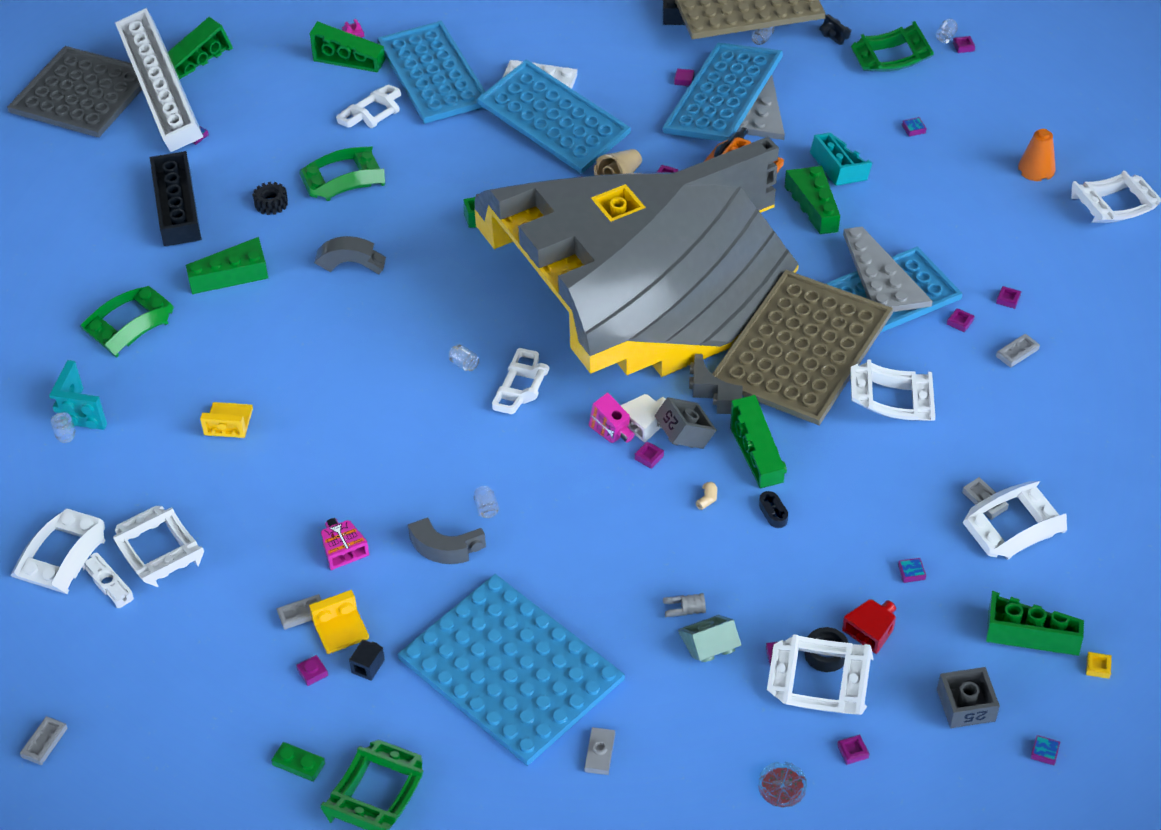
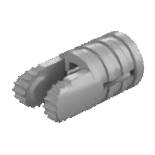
M703 593L663 598L664 604L681 603L682 609L665 611V617L706 613Z

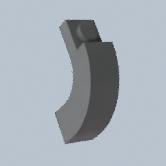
M343 236L325 242L317 250L314 263L331 272L340 263L357 262L380 274L384 269L386 257L373 250L374 243L366 239Z
M428 517L408 524L409 538L415 549L425 558L437 563H464L469 561V553L486 548L485 533L482 528L459 536H445L433 528Z

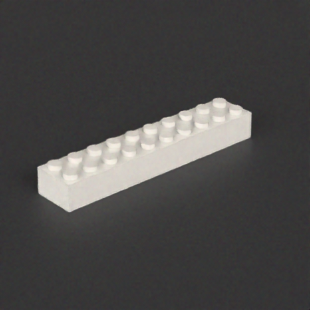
M147 8L115 22L162 139L170 152L203 138L156 24Z

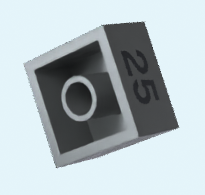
M667 397L655 414L659 426L665 431L669 441L674 445L704 449L717 431L696 402Z
M986 667L940 674L937 692L950 728L996 721L1000 705Z

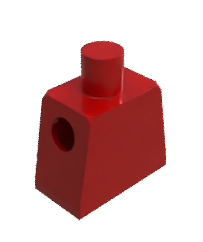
M868 600L844 616L842 631L862 645H870L872 652L877 654L894 629L896 616L893 612L896 611V606L889 600H886L882 605L874 600Z

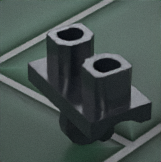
M829 14L825 15L824 22L819 29L824 37H830L839 45H843L844 40L848 39L851 34L850 28L845 27L837 18L834 19Z

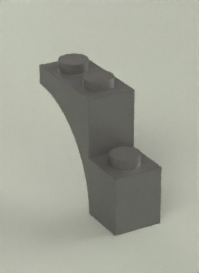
M695 354L694 362H690V374H694V377L689 378V389H693V397L713 398V405H717V414H731L732 400L742 398L743 386L729 384L718 379L705 366L703 354Z

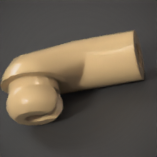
M706 482L703 484L704 496L696 501V506L699 510H703L717 500V486L715 483Z

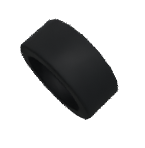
M830 627L818 628L807 636V638L848 643V639L842 632ZM804 652L806 661L818 671L835 672L844 666L845 658L843 657L827 658L815 653Z

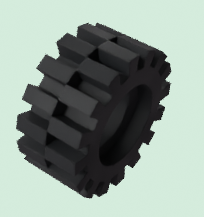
M268 182L265 185V183H262V187L258 185L257 189L253 191L255 209L258 212L261 211V214L266 212L267 215H270L273 212V215H275L276 211L280 213L282 209L285 210L286 206H288L287 192L282 184L278 185L277 182L273 184Z

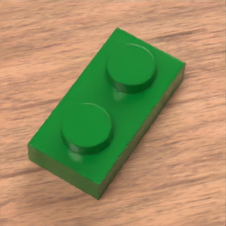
M283 742L271 762L275 767L314 782L325 765V758Z

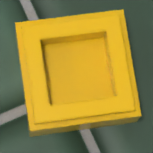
M1088 652L1086 675L1110 679L1112 655Z

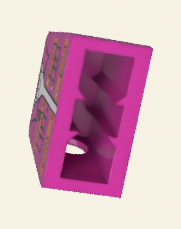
M608 392L593 403L589 421L591 429L611 443L616 442L620 438L628 443L635 436V433L628 428L630 415Z
M336 518L326 521V529L321 531L330 570L369 556L367 540L351 521L346 520L339 523Z

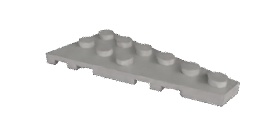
M772 75L737 132L742 127H745L748 130L747 135L784 140L785 134Z
M863 227L844 229L843 236L869 300L893 308V312L932 307L933 301Z

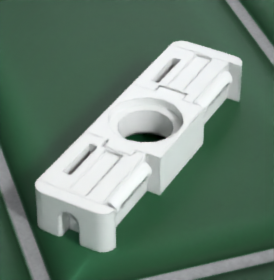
M98 553L90 555L91 558L85 561L82 568L90 574L99 589L112 599L116 608H121L134 599L131 589ZM106 577L113 578L109 583H102V580Z

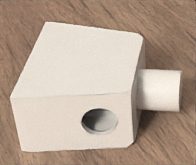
M644 394L620 405L630 415L628 428L644 443L661 428L655 418V414L666 400L664 397L655 401L649 395Z

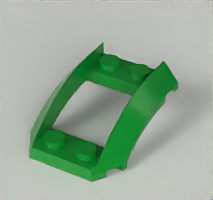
M915 21L904 29L900 27L880 35L865 36L862 34L861 39L851 45L852 51L863 71L900 70L934 56L932 48ZM907 43L913 55L895 61L880 62L873 50L892 48Z
M373 146L341 149L329 153L302 168L299 174L309 196L314 198L321 196L325 197L326 201H330L331 197L351 189L371 187V184L376 183L385 186L384 169H380L372 154ZM354 159L359 171L341 175L325 183L319 168L334 162Z
M148 285L122 293L107 301L92 313L80 327L117 358L119 356L118 352L126 345L130 346L147 331L161 324L167 325L169 314H172L174 307L167 299ZM132 300L148 311L127 323L119 331L103 320L111 311Z
M382 740L370 742V746L366 748L359 746L345 775L330 793V798L321 804V809L330 824L337 818L365 830H389L406 808L423 775L422 756ZM370 762L408 775L403 788L387 811L351 798Z

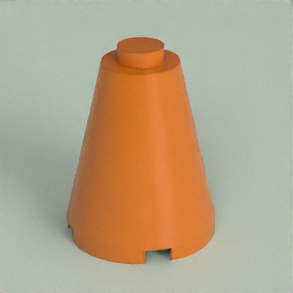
M1047 129L1035 131L1019 161L1018 170L1022 172L1021 175L1026 179L1041 181L1043 178H1047L1048 180L1055 174L1053 134Z

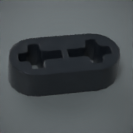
M772 491L763 492L759 498V507L771 526L783 528L788 522L787 509L776 493Z

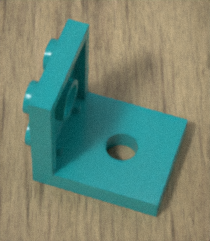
M67 360L49 394L51 399L56 400L53 405L54 412L60 413L57 422L71 426L105 430L107 422L99 396L81 394L84 388L76 362Z

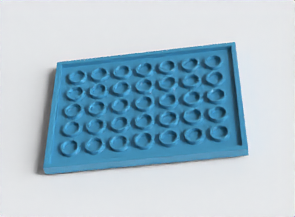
M496 574L398 653L400 661L526 766L530 765L625 680L623 672Z

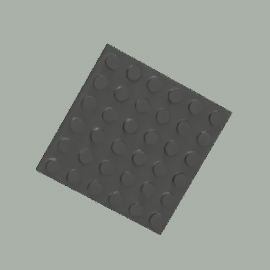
M64 46L7 108L9 113L100 138L139 94L142 87L132 63Z

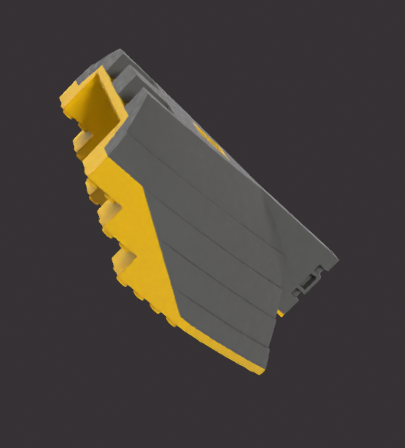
M769 137L674 173H626L547 180L485 190L480 194H476L475 197L476 227L493 249L514 242L569 312L570 348L590 374L617 363L626 375L652 365L660 376L664 377L689 366L690 362H694L695 354H703V359H706L731 348L785 270L796 273L799 266L761 214V212L775 206L776 189L772 185L776 184L777 165L774 161L778 160L779 147Z

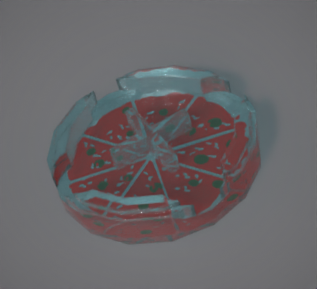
M774 762L766 766L760 773L758 787L761 796L766 802L773 806L784 808L794 806L803 799L807 783L805 774L799 767L785 762V764Z

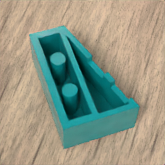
M830 132L814 135L810 154L823 167L824 172L835 186L868 180L872 166L870 160L865 161L860 158V153L856 150L852 152L846 148L847 144Z

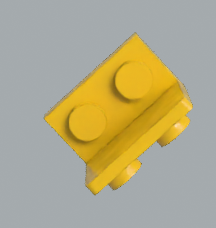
M213 402L210 413L201 414L200 420L204 435L245 438L253 405Z
M352 590L309 605L312 622L327 654L360 643L362 639H369V634L358 613Z

